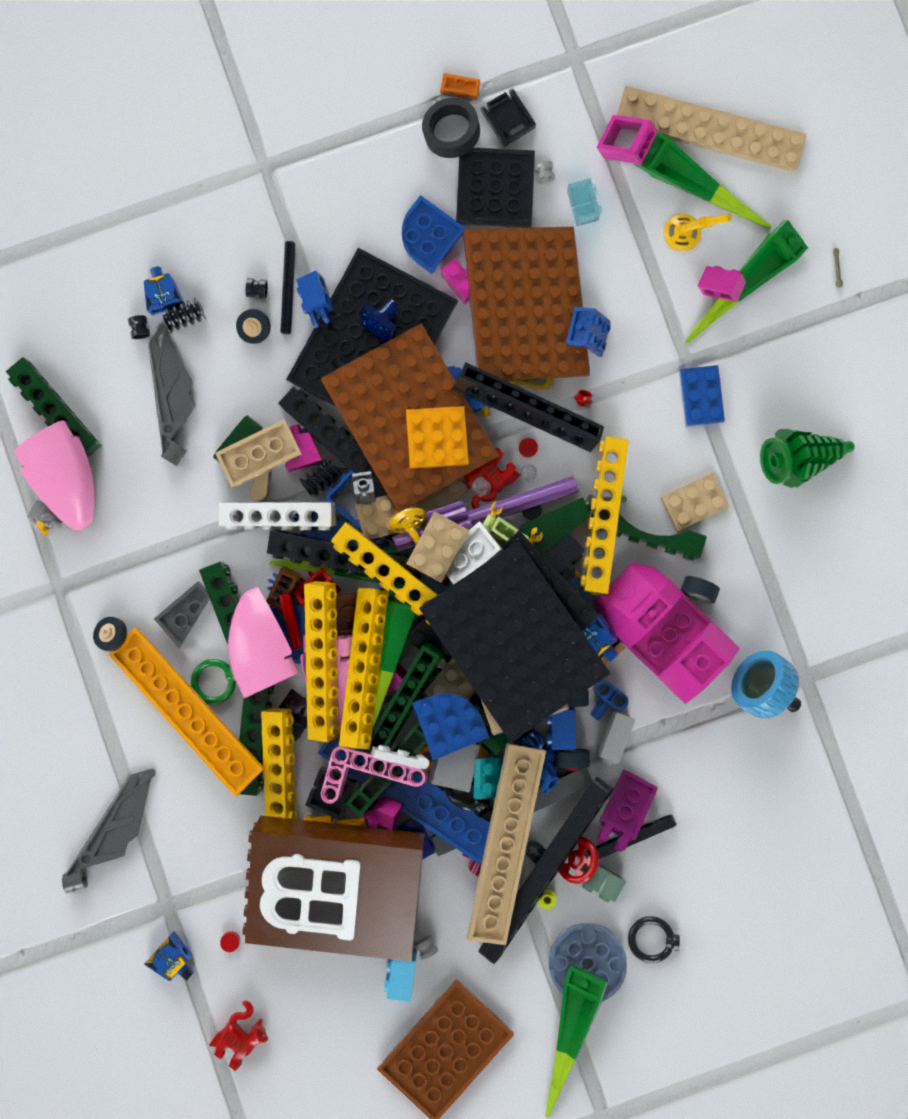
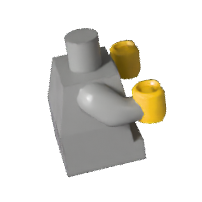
M36 500L27 515L29 521L34 524L36 523L41 534L45 536L49 533L48 528H53L54 525L60 528L63 524L62 520L58 519L44 503Z

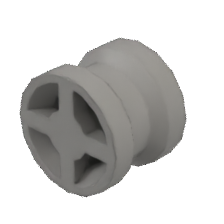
M543 161L534 166L537 172L536 180L538 183H547L555 179V174L552 172L553 162Z
M431 935L418 940L414 944L415 948L419 949V956L422 960L438 952L437 946L433 944Z

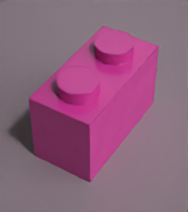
M455 258L441 269V277L465 305L470 301L467 272Z
M706 266L697 287L703 295L737 302L746 281L738 270L732 269L729 271L720 266Z

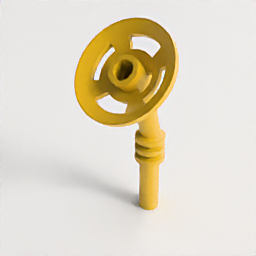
M677 214L671 217L665 224L663 231L664 239L674 250H691L698 244L701 238V229L710 228L715 224L730 222L732 215L704 216L696 220L687 214ZM680 218H685V219L690 220V222L687 221V220H680V221H678V219H680ZM672 224L675 226L674 235L670 237L669 227ZM694 229L697 230L695 239L691 237ZM676 241H677V242H680V243H686V242H688V245H679V244H676L675 242H676Z
M420 508L405 509L392 517L389 527L396 534L409 533L415 544H417L420 536L416 529L425 524L427 514Z

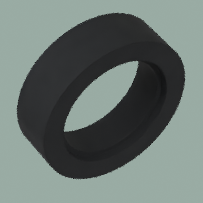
M447 98L436 102L427 110L422 121V131L427 146L434 154L444 158H456L468 153L477 144L480 137V124L476 110L469 102L459 98ZM449 115H460L466 118L469 122V127L461 138L446 142L434 135V128L442 118Z

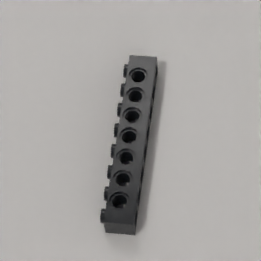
M467 362L464 363L457 375L453 390L591 453L601 441L604 426Z
M293 386L278 402L280 407L354 473L367 472L371 466L356 440L353 441L349 437L350 433L343 426L339 428L335 425L336 420L330 414L324 415L321 412L322 407L315 401L311 403L307 399L308 395L301 388L297 390ZM300 404L307 405V409L304 412H298L297 409ZM314 417H320L321 422L318 425L311 423ZM329 429L335 430V435L331 438L325 436L326 431ZM342 442H348L349 448L343 451L339 449V445ZM361 454L363 461L361 463L353 462L355 455ZM372 476L374 491L380 497L386 496L387 494L381 487L377 476Z
M278 529L270 531L267 554H272V558H291V562L295 563L306 561L309 562L310 566L321 567V565L328 566L329 570L339 571V568L347 570L346 573L357 575L358 572L364 573L365 570L360 564L356 566L350 561L344 563L341 559L342 554L333 548L334 543L331 540ZM287 542H290L293 546L291 552L286 549ZM349 544L351 551L358 549L357 545ZM305 546L311 548L310 556L304 552ZM324 549L329 551V559L323 557ZM384 551L421 580L422 572L406 564L410 556ZM370 552L365 554L364 558L367 559L368 564L372 563L374 560L373 554ZM387 566L385 571L381 569L379 571L381 575L387 576L390 570ZM402 577L396 578V580L403 581V585H405V580Z

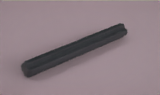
M286 241L284 247L280 332L285 335L291 334L295 265V243L293 241Z

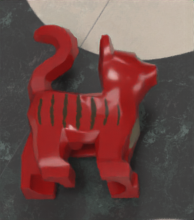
M495 448L499 455L497 458L464 476L468 489L476 485L480 478H483L491 489L489 494L479 493L472 498L471 505L473 509L480 507L479 501L491 502L505 487L513 484L521 476L515 470L516 467L512 462L506 465L504 471H501L496 466L504 455L499 448Z
M245 1000L242 1004L246 1011L236 1012L230 1016L228 1023L215 1035L209 1044L210 1047H216L214 1055L219 1059L224 1056L227 1047L235 1052L229 1063V1067L234 1071L240 1068L242 1065L241 1059L248 1056L256 1045L266 1043L268 1040L266 1029L261 1025L263 1019L260 1018L249 1034L237 1024V1020H247L254 1012L253 1005Z

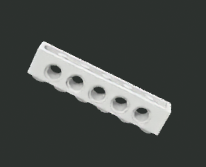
M333 502L218 503L219 526H225L226 529H237V526H244V530H254L256 526H262V530H274V526H281V530H293V526H300V530H311V526H317L318 530H330V527L336 526V503ZM239 511L243 513L242 521L237 516ZM257 511L262 514L260 521L256 518ZM276 511H278L281 516L279 521H277L274 518V514ZM295 511H297L299 514L298 521H295L293 519V513ZM313 511L317 512L318 514V520L316 522L313 521L311 518V514Z

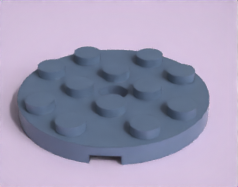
M581 923L567 928L556 938L549 953L550 975L554 985L562 994L564 982L569 967L572 964L608 981L603 1001L612 997L620 989L626 977L627 957L621 942L610 930L598 924ZM584 959L593 960V965L590 968L583 967L582 963Z

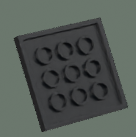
M473 148L468 153L460 156L456 221L459 224L531 227L535 150Z

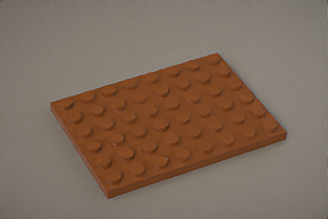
M574 226L464 230L463 241L477 368L505 381L590 376L588 349L568 346L566 344L574 308L583 307Z
M422 324L415 326L321 378V382L397 513L420 502L499 456L464 395L453 390L455 380ZM464 406L469 464L464 466L410 469L406 410Z

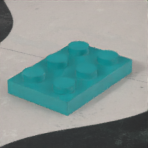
M504 756L475 758L474 799L496 797Z

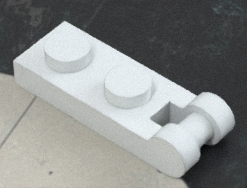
M379 745L378 748L373 747L371 751L373 758L419 769H426L429 766L428 759L422 754L414 757L409 755L410 752L398 750V752L390 751V747Z

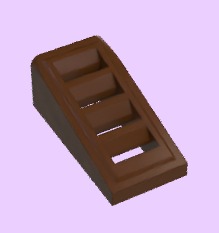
M283 566L267 597V604L283 611L281 602L273 599V596L280 598V595H282L276 589L291 596L301 574ZM283 575L288 576V577L292 578L293 580H289V579L283 577ZM281 581L287 585H290V587L287 588L279 583Z

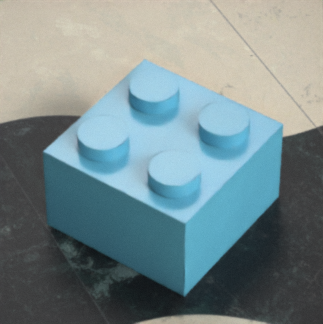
M413 950L411 962L388 959L386 971L390 973L386 974L384 985L387 999L411 1002L417 956L416 950Z

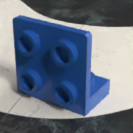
M575 307L566 344L573 347L587 348L596 356L602 357L606 349L607 335L611 329L610 320L595 308Z

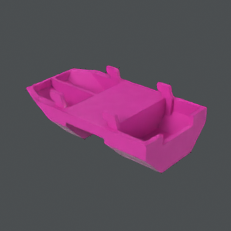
M633 561L609 585L608 594H600L594 600L598 613L604 616L617 638L684 704L701 693L731 663L740 649L670 579L654 567Z

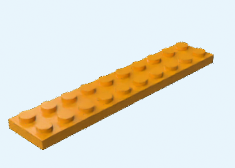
M134 628L127 635L124 644L119 649L108 654L235 797L265 770L260 762L139 628Z

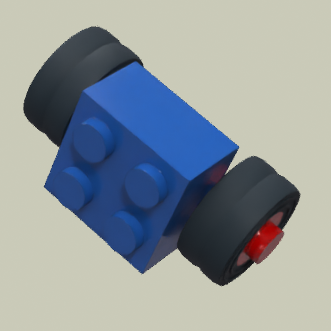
M586 690L568 703V711L545 719L546 724L549 725V731H546L545 735L546 743L552 750H555V767L565 768L567 771H578V769L590 767V751L576 749L575 710L576 707L589 706V690Z

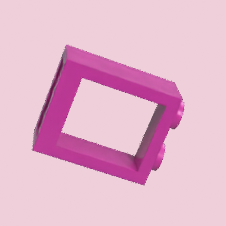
M612 115L596 148L605 159L641 165L658 131L651 120ZM621 128L638 131L630 149L613 146Z

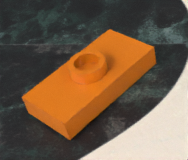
M444 73L440 94L477 100L480 79Z

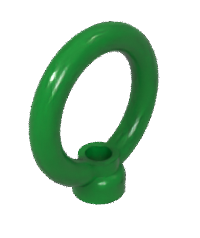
M219 659L202 661L195 667L191 675V687L207 704L216 705L227 701L232 696L236 687L231 667ZM207 667H219L225 672L228 687L220 696H207L199 687V676Z

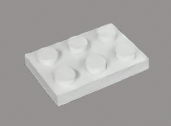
M480 521L469 530L446 573L453 585L503 551Z

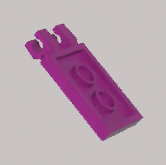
M623 769L599 820L602 828L597 836V840L604 843L608 840L611 832L620 836L614 849L619 852L624 851L628 842L637 838L658 787Z

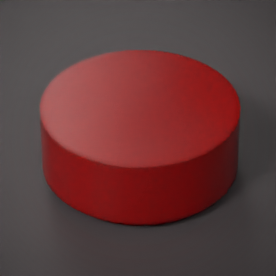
M525 438L520 442L519 453L523 457L530 458L537 453L538 445L535 440Z
M234 931L224 933L220 939V946L225 952H234L240 945V936Z

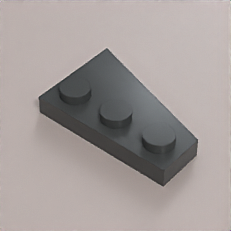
M199 581L196 582L154 618L178 648L182 646L210 600L207 590Z

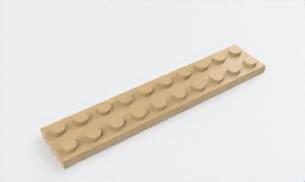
M625 86L617 114L651 120L659 133L672 140L792 172L798 170L807 136L805 133Z
M510 743L506 744L466 937L468 941L506 945L546 754L544 749Z

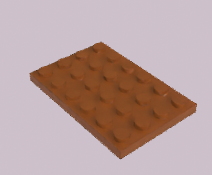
M455 979L378 1065L377 1070L429 1119H440L514 1036V1031L461 982Z

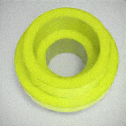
M546 889L538 904L543 909H551L555 906L557 897L552 890ZM547 896L551 898L548 903L543 901Z

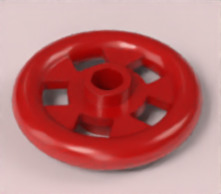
M581 837L577 843L579 849L571 852L568 857V863H564L558 871L563 879L572 884H582L589 881L598 869L599 854L597 848L585 837ZM586 849L589 850L591 855L588 858H586V855L583 852ZM576 856L578 857L577 863H575ZM587 864L589 869L584 873L581 869ZM570 867L576 870L574 876L568 873Z

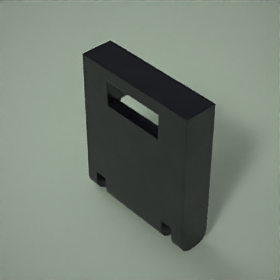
M513 88L509 90L511 99L504 92L487 103L488 110L485 106L480 108L503 147L536 128L535 121ZM520 124L524 126V128L510 136L509 131Z

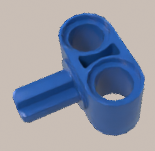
M601 680L594 685V693L600 701L591 711L590 715L596 720H600L609 707L623 710L628 706V697L611 683ZM601 684H606L608 687V691L605 694H600L598 691ZM616 696L623 697V703L620 706L614 704Z

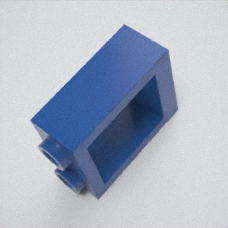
M352 470L349 473L346 471L339 478L340 482L336 487L333 485L328 489L325 499L328 502L336 503V509L361 531L359 519L355 520L334 500L353 480L352 474L355 473ZM375 492V498L380 497V496Z

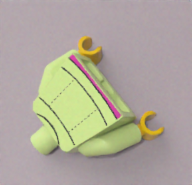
M495 501L491 506V514L487 515L483 525L499 546H501L518 529L499 516L496 518V515L502 512L504 505L498 510L494 506L497 502ZM537 527L531 530L529 541L532 544L542 540L543 532L538 536L534 535L537 532Z

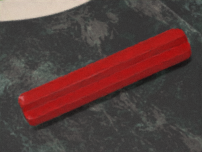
M288 593L280 595V602L292 649H299L302 647V641L291 596Z

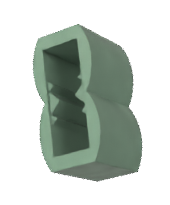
M599 864L595 875L589 881L582 883V888L591 893L593 890L600 894L599 898L608 903L610 900L615 902L626 880ZM589 866L586 867L584 873L587 872V870L589 869Z

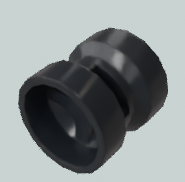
M247 278L245 286L246 297L252 298L258 295L259 298L266 299L268 281L265 279L256 281L254 278Z
M136 315L128 318V325L132 329L130 332L132 339H145L150 336V330L146 327L148 323L146 316Z

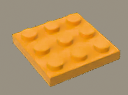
M464 406L406 410L410 469L464 466L469 464Z

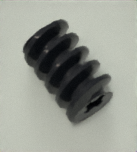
M196 297L194 298V304L187 300V307L179 303L180 309L173 305V312L165 308V315H163L164 322L170 333L173 332V326L176 330H180V323L186 328L188 326L187 321L194 325L195 319L198 322L202 321V316L206 319L201 303Z
M324 459L325 466L317 464L319 471L312 468V476L308 473L305 474L307 480L299 478L300 483L311 497V493L319 495L318 488L322 491L325 490L324 483L330 486L329 479L337 481L335 474L342 476V473L332 460Z

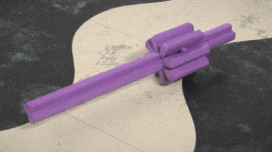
M571 476L497 501L494 505L495 508L499 510L502 505H504V508L499 515H496V518L498 516L504 518L578 493L577 481ZM458 501L426 512V522L428 524L435 511L470 530L479 521L482 524L484 523L487 515L491 514L493 503L467 511L463 502ZM426 526L416 529L420 537ZM407 532L392 537L397 553L415 548L416 546Z

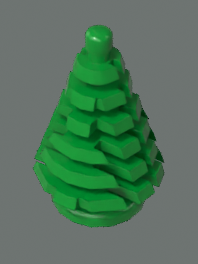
M779 429L775 433L776 437L769 438L762 444L760 464L765 477L771 483H783L782 485L798 488L813 476L818 475L821 471L845 457L847 453L853 452L855 445L852 441L844 442L842 439L833 438L832 436L811 435V432Z

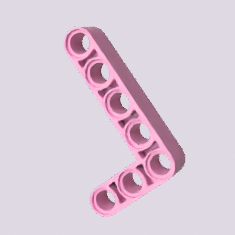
M339 746L332 751L321 790V798L324 802L331 804L342 797L350 768L415 787L421 786L427 781L428 773L426 769L373 758L371 752ZM339 750L346 752L345 760L339 758ZM358 755H362L365 758L364 765L358 764ZM378 760L384 763L383 771H379L376 768ZM396 766H400L403 769L402 776L395 774L394 769ZM334 769H338L341 772L340 779L334 777ZM415 771L422 774L421 782L415 781L413 777ZM329 788L334 789L336 792L335 798L329 797Z

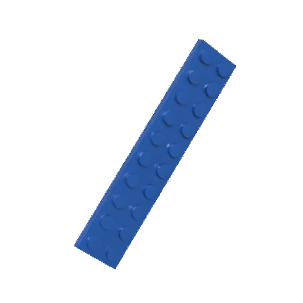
M338 733V738L325 742L318 754L330 761L332 751L339 747L340 734ZM361 749L368 752L372 751L371 749ZM339 750V758L345 760L346 752L344 750ZM362 755L357 757L358 764H365V758ZM378 760L376 762V768H378L383 762ZM352 768L348 772V775L362 784L372 775ZM414 772L413 777L415 781L421 782L422 776ZM393 781L380 795V797L390 798L402 803V812L480 864L483 859L490 822L483 817L478 818L474 812L456 807L449 801L443 790L427 781L418 787Z

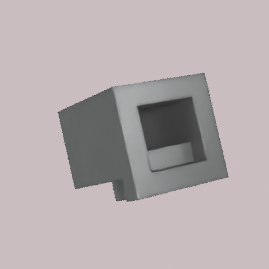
M371 471L352 474L356 504L376 501Z

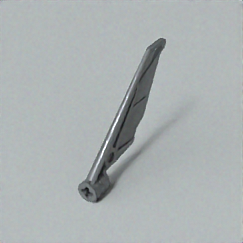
M161 326L148 345L162 447L161 457L178 466L187 450L173 441L196 405L190 395L193 381L167 336L168 329L165 326ZM160 334H163L161 347H159L157 339Z
M148 769L128 776L68 871L62 874V887L65 893L87 888L88 880L83 868L125 856L128 843L139 834L150 782L156 774L154 769ZM147 773L149 777L137 785L139 776Z

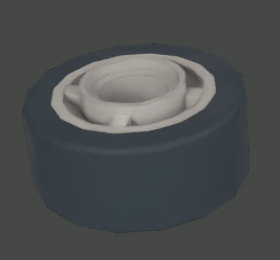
M685 576L681 591L684 595L694 600L713 604L716 602L720 588L705 579Z

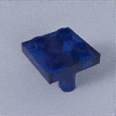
M390 299L379 311L366 301L361 308L360 322L366 330H371L375 333L377 339L382 343L394 339L397 326L391 321L397 316L395 311L398 305Z

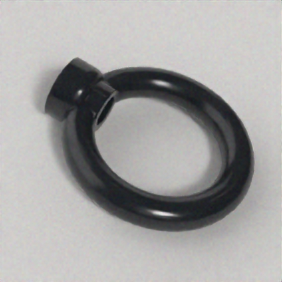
M473 777L472 783H471V785H473V786H474V777ZM445 787L447 798L456 807L474 812L478 818L485 816L489 812L490 806L488 803L490 798L478 799L473 804L466 803L454 794L452 788Z
M646 916L638 919L631 926L628 933V945L631 952L639 960L646 963H658L665 960L673 950L679 951L680 935L674 934L670 925L663 919L655 916ZM644 925H657L666 933V947L659 954L647 955L637 947L636 934Z

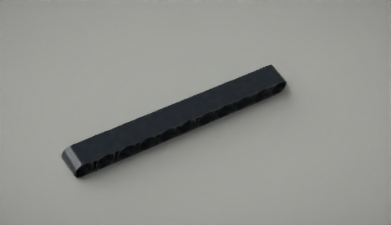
M596 777L591 782L518 890L506 945L483 942L478 952L493 965L500 959L612 793L613 787L599 777Z

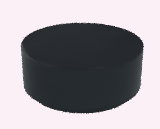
M539 505L524 510L522 513L526 519L533 520L541 515L542 509Z

